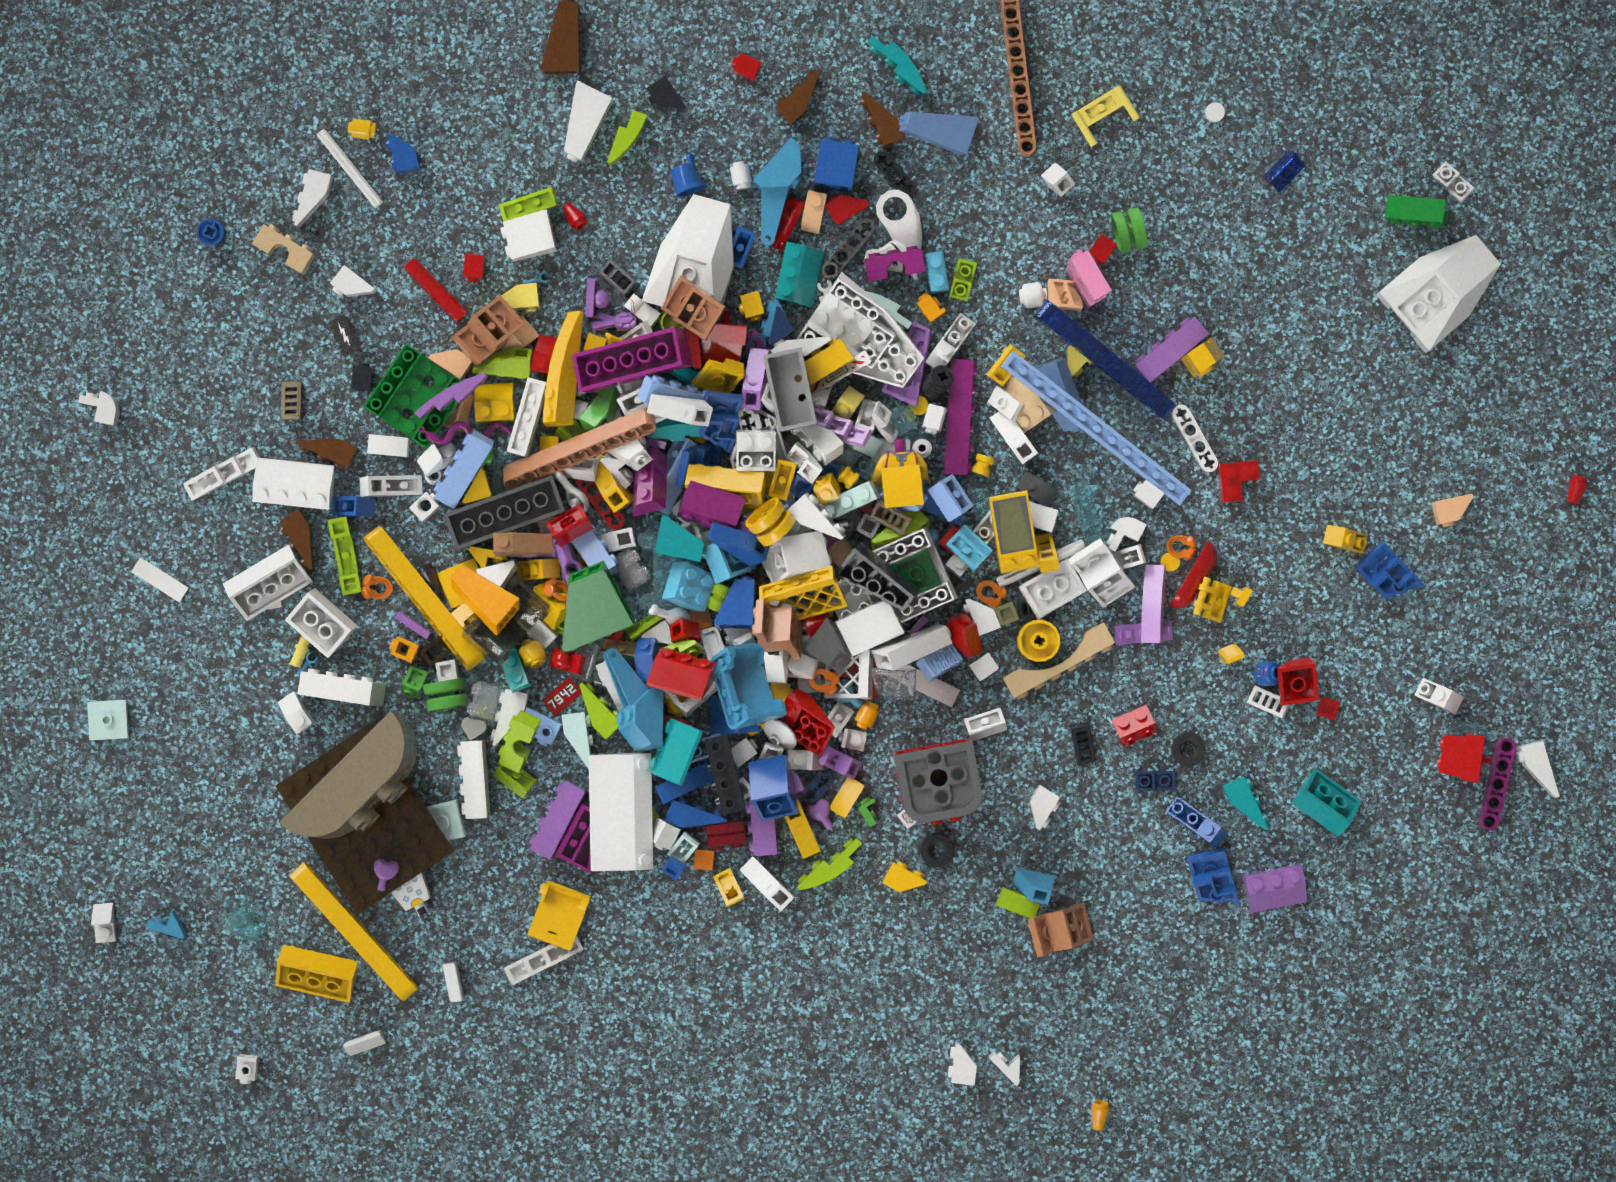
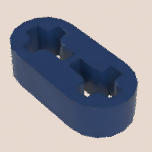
M827 772L818 774L806 786V789L810 791L815 787L818 789L814 794L815 798L807 799L806 793L802 795L803 799L807 803L816 802L832 786V776ZM823 776L825 778L828 776L829 785L823 784L819 788L817 785L821 782L820 777Z

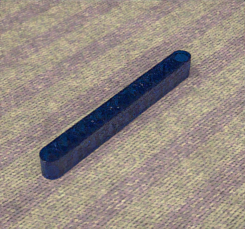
M1046 300L1036 312L1035 316L1158 417L1165 420L1176 406L1171 399L1052 302Z

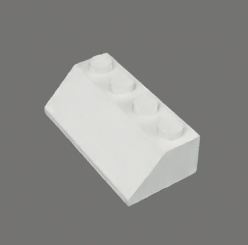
M258 458L253 481L252 502L329 510L333 502L334 466Z
M287 545L223 583L228 598L246 621L313 581L301 564L297 554L290 545Z
M485 740L460 742L461 745L457 747L458 757L462 758V765H459V775L463 776L460 792L461 796L464 795L465 803H462V815H466V819L488 818L491 814Z

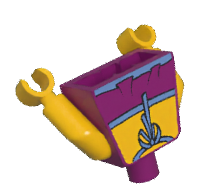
M894 439L895 450L886 451V454L881 456L875 467L874 475L871 477V480L874 483L878 482L879 488H881V468L920 465L921 481L927 480L928 484L931 482L926 462L919 453H915L912 449L906 450V439Z

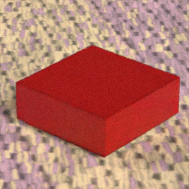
M1321 696L1316 715L1334 721L1341 702Z

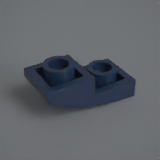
M1176 771L1135 772L1136 791L1177 790Z

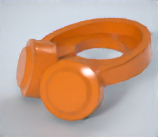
M1176 535L1167 541L1166 548L1173 557L1186 558L1189 561L1195 555L1196 542L1191 535L1188 537ZM1175 541H1180L1183 545H1188L1190 548L1176 552L1173 550L1172 545Z
M371 574L363 578L361 593L365 599H384L392 593L393 587L388 579L380 576L373 577ZM380 582L386 586V591L382 594L369 587Z
M556 578L546 581L543 588L544 596L549 598L554 596L556 599L566 602L567 584L556 580ZM556 588L564 590L566 596H562Z
M986 580L977 585L976 594L983 603L988 604L991 609L999 607L1002 604V600L1005 599L1006 588L1000 587L993 581ZM990 586L998 598L994 599L991 596H983L982 588Z
M816 669L813 679H808V683L814 690L825 692L829 696L834 694L838 688L836 684L839 683V675L836 671L830 672L826 669ZM822 674L825 679L830 680V684L817 685L814 678L816 675Z

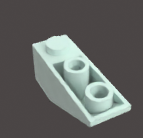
M586 712L562 715L564 735L589 769V755H595L594 753L591 754L590 746H593L592 734H588V727H591L589 715L586 716Z

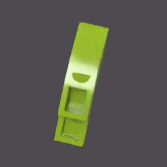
M857 837L854 840L850 838L843 845L845 849L841 853L837 851L829 859L831 861L830 864L825 859L822 861L818 859L810 867L812 871L808 875L804 873L797 880L799 883L797 888L802 890L819 886L840 875L854 863L849 856L862 842Z

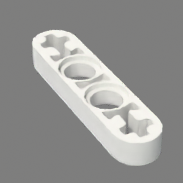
M1176 406L1172 411V417L1199 466L1205 472L1214 471L1218 466L1217 458L1187 406ZM1179 408L1181 411L1185 410V419L1187 420L1188 418H1190L1191 420L1189 422H1186L1183 426H1181L1180 424L1181 422H1184L1182 417L1176 416V414L1178 413L1177 409ZM1187 425L1195 427L1194 435L1189 436L1185 433ZM1198 441L1205 445V449L1201 453L1197 452L1194 448L1195 443ZM1207 451L1210 454L1206 456L1208 460L1214 461L1212 469L1204 466L1206 463L1204 457L1201 460L1199 456L1204 455Z

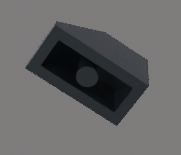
M666 76L646 88L648 92L646 97L651 104L655 103L659 108L682 113L687 111L686 106Z

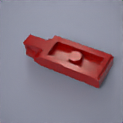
M790 197L787 198L775 242L771 247L779 251L784 249L805 206L804 202Z

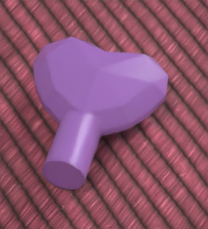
M820 798L816 804L807 807L806 814L808 817L815 821H822L827 830L834 827L828 818L830 806L826 799Z
M381 858L375 861L374 871L379 877L377 890L385 891L387 880L392 879L399 871L397 862H387Z

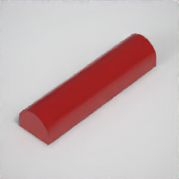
M416 258L411 259L405 265V271L456 323L459 324L468 315L469 312Z

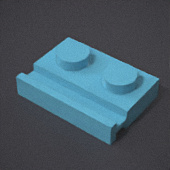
M965 524L945 545L972 571L993 551Z

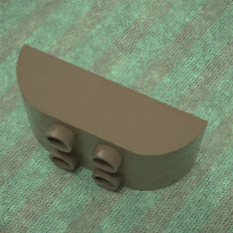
M390 711L279 823L295 834L316 838H336L346 835L354 829L356 831L358 829L362 831L367 830L380 816L374 809L382 801L384 803L387 801L390 804L394 803L407 790L402 781L410 774L415 764L417 741L414 730L405 716Z

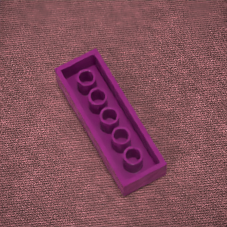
M672 327L572 354L579 392L592 393L641 380L646 375L653 377V375H660L692 366L685 328Z

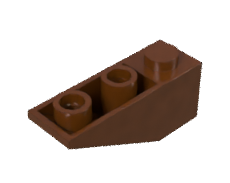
M819 69L815 72L813 70L804 77L806 80L801 85L797 83L790 90L792 93L789 96H783L776 102L778 105L776 106V111L791 127L806 114L820 76Z
M862 92V99L859 100L863 110H868L870 116L867 119L871 128L875 126L877 131L875 137L878 144H882L886 148L905 140V134L899 131L898 118L868 94Z
M342 439L296 440L295 442L300 445L298 449L307 453L311 450L317 453V458L325 462L327 459L334 461L333 466L342 470L345 467L350 469L360 449Z
M298 509L279 521L281 524L279 529L285 537L288 536L292 541L289 544L295 553L298 552L302 557L300 562L303 567L313 571L315 564L312 526L302 510Z

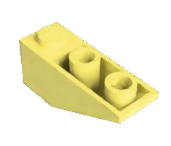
M537 283L516 285L501 295L516 313L517 310L523 309L525 312H535L536 308H540Z

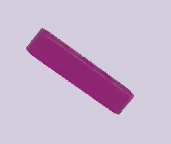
M1500 738L1495 744L1478 817L1479 826L1485 830H1494L1499 825L1516 751V744L1510 738ZM1505 741L1510 745L1509 750L1506 752L1502 750V744ZM1500 760H1503L1505 768L1500 771L1497 764ZM1495 779H1499L1501 781V786L1499 789H1495L1493 787V782ZM1494 797L1497 800V804L1494 808H1491L1489 800ZM1490 816L1493 822L1487 827L1484 820Z

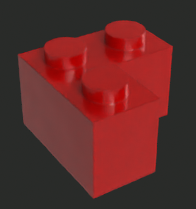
M1258 460L1219 464L1217 466L1221 503L1243 501L1241 482L1260 480Z

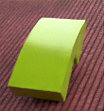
M958 259L949 297L968 301L977 262Z
M695 640L680 641L664 647L682 654H690L693 657H697L701 652L705 651L704 647Z
M1002 887L996 902L997 906L1028 918L1036 916L1041 904L1029 901L1020 892Z

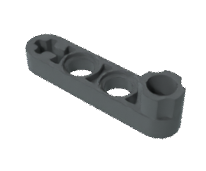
M862 219L822 266V276L824 279L830 281L836 279L875 231V224L871 219ZM863 223H870L871 231L869 232L868 230H866L864 232L863 236H865L866 238L863 240V238L855 232L858 230V232L860 233L863 230ZM857 237L860 240L859 246L851 247L849 245L850 238ZM839 252H845L848 255V259L845 262L837 260ZM833 266L835 274L826 275L827 271L825 269H830Z

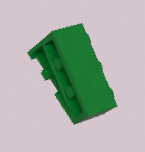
M1388 195L1385 218L1390 221V224L1394 225L1408 223L1410 226L1419 227L1423 225L1430 228L1448 229L1451 206L1443 199Z

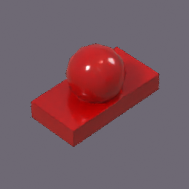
M553 648L549 667L582 675L586 656L572 652H563L561 649Z

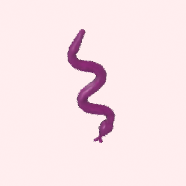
M457 421L450 426L443 439H440L437 434L431 431H425L424 426H422V430H419V432H424L429 441L445 445L452 440L458 429H463L466 435H471L473 430L466 422ZM493 422L486 428L483 435L490 439L495 428H501V430L510 435L512 430L502 422Z

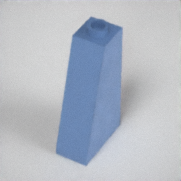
M907 112L905 115H902L899 121V131L956 154L966 155L979 118Z
M1065 358L1034 366L1082 404ZM1058 411L1052 414L1064 432L1072 430L1074 433L1081 430Z

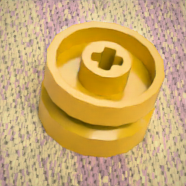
M776 497L765 501L757 507L748 517L745 525L753 534H757L756 538L763 546H769L788 533L795 523V518L788 510H784V505Z
M1033 620L1024 624L1019 630L1017 647L1026 659L1034 662L1046 661L1058 652L1060 635L1056 627L1050 622ZM1036 637L1041 638V644H1035L1034 640Z

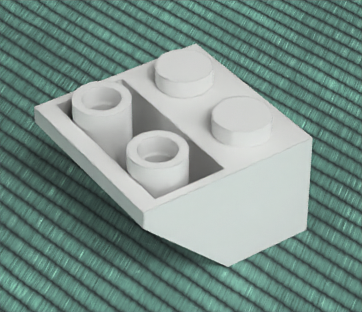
M736 430V471H775L776 432L774 430Z

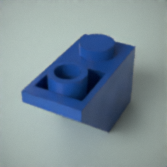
M389 134V140L386 141L388 151H392L394 159H390L393 171L396 170L400 175L421 170L417 150L393 134Z

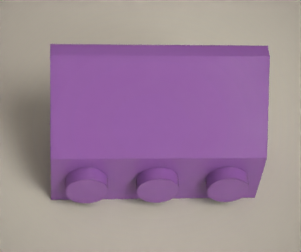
M1300 864L1242 875L1250 913L1307 902L1306 883L1303 868Z

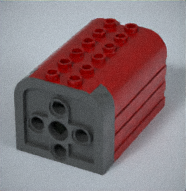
M966 738L892 752L895 774L898 779V790L901 795L900 801L907 815L914 821L921 823L930 822L931 825L943 823L942 819L958 821L962 820V816L973 813L980 806L982 790L973 741Z

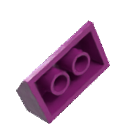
M656 448L647 449L653 460L638 471L634 469L633 516L666 509L668 455Z
M690 480L681 498L677 517L687 522L698 523L706 528L711 527L712 523H717L735 529L746 498Z

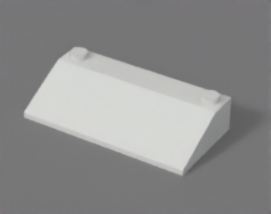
M650 753L589 755L591 871L653 869Z

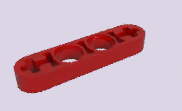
M574 479L608 526L614 530L621 529L624 526L625 519L620 511L613 513L616 518H621L619 521L620 525L617 526L615 524L612 526V518L608 516L606 519L605 517L612 509L609 508L607 511H601L599 508L600 502L604 500L599 489L598 494L595 496L588 494L589 486H597L595 481L588 483L583 488L582 484H585L584 481Z

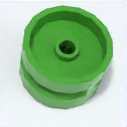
M1138 207L1128 209L1126 217L1121 211L1111 213L1113 233L1120 254L1131 252L1132 243L1137 250L1148 247L1146 228Z
M465 677L424 684L423 690L425 695L437 694V698L426 701L427 711L438 709L443 711L469 704L468 694L461 693L455 695V691L466 688Z

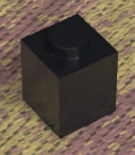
M359 363L358 366H353L352 390L372 392L375 369L370 368V364Z

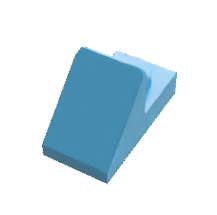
M175 910L171 911L168 923H165V919L158 917L147 922L146 928L181 939L187 936V932Z

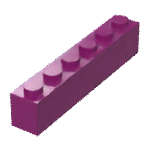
M951 359L950 370L953 374V383L948 389L943 475L967 476V472H971L972 461H968V453H972L973 442H969V436L973 434L974 423H971L970 419L971 415L975 413V403H972V396L976 395V384H973V377H977V365H974V360Z

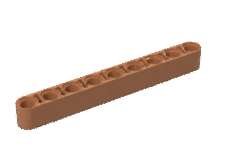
M1000 0L1017 147L1021 156L1029 157L1036 149L1019 0ZM1009 10L1014 11L1016 17L1009 19L1006 16V12ZM1014 29L1018 32V36L1012 38L1008 35V31ZM1017 48L1021 55L1014 57L1011 55L1010 50ZM1019 67L1022 69L1023 74L1016 76L1013 73V69ZM1022 86L1025 89V93L1019 95L1015 92V88ZM1024 105L1027 107V112L1021 114L1018 112L1017 107ZM1021 124H1027L1030 131L1023 133L1019 127ZM1022 144H1031L1032 150L1029 152L1024 151Z
M643 408L510 463L503 468L504 486L510 490L518 488L651 434L656 430L655 415L647 413L648 408Z

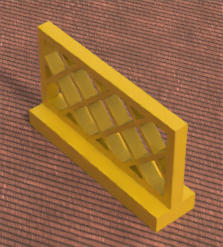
M833 566L759 586V599H764L769 608H779L786 603L792 605L794 610L796 607L804 609L802 613H796L799 620L848 606L847 600L836 579ZM834 584L832 591L824 588ZM812 590L816 591L814 596L805 593ZM820 592L829 595L826 600L818 598ZM791 596H798L795 601L787 599ZM832 597L839 598L841 602L833 603L830 602V600L832 599ZM802 598L810 600L808 605L799 602ZM780 601L777 606L769 604L770 602ZM814 602L823 604L820 608L812 607Z

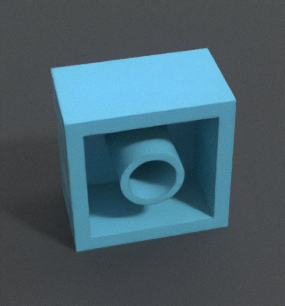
M714 543L706 546L705 559L716 584L756 569V566H748Z
M673 562L662 599L691 612L705 611L714 583L713 576L710 572L690 563Z

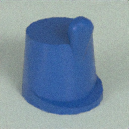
M692 153L686 155L687 164L677 166L671 170L677 197L690 196L707 187L706 182L701 181L697 172L695 157Z

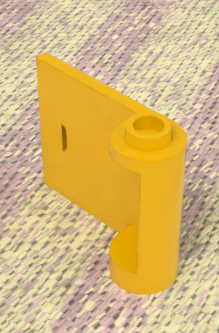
M548 880L547 883H542L539 891L542 894L541 900L527 935L571 951L591 896Z

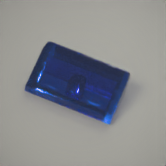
M1288 150L1269 169L1263 178L1280 193L1306 165L1295 152Z

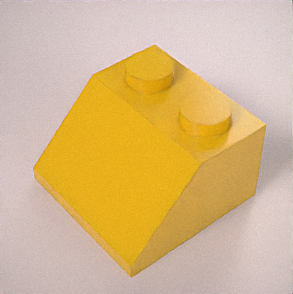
M513 382L481 384L475 390V422L489 423L516 420Z

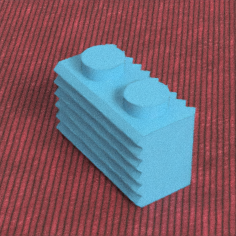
M943 251L926 254L924 259L926 274L928 275V285L930 286L929 293L935 294L949 291Z

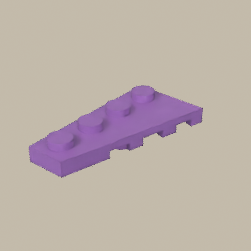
M915 322L912 323L907 336L922 353L924 359L903 388L885 383L881 392L917 407L931 329Z

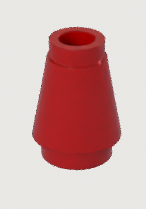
M567 202L562 206L561 209L571 228L578 231L587 225V216L571 202Z
M1573 474L1572 479L1569 481L1567 501L1575 504L1579 503L1588 486V478Z

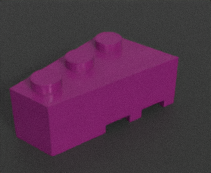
M581 802L555 851V855L589 873L591 871L590 806Z

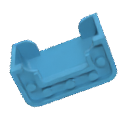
M759 643L727 646L711 659V662L716 663L714 681L726 722L732 730L778 719L787 714L785 703L781 699H773L763 666L765 664V651Z

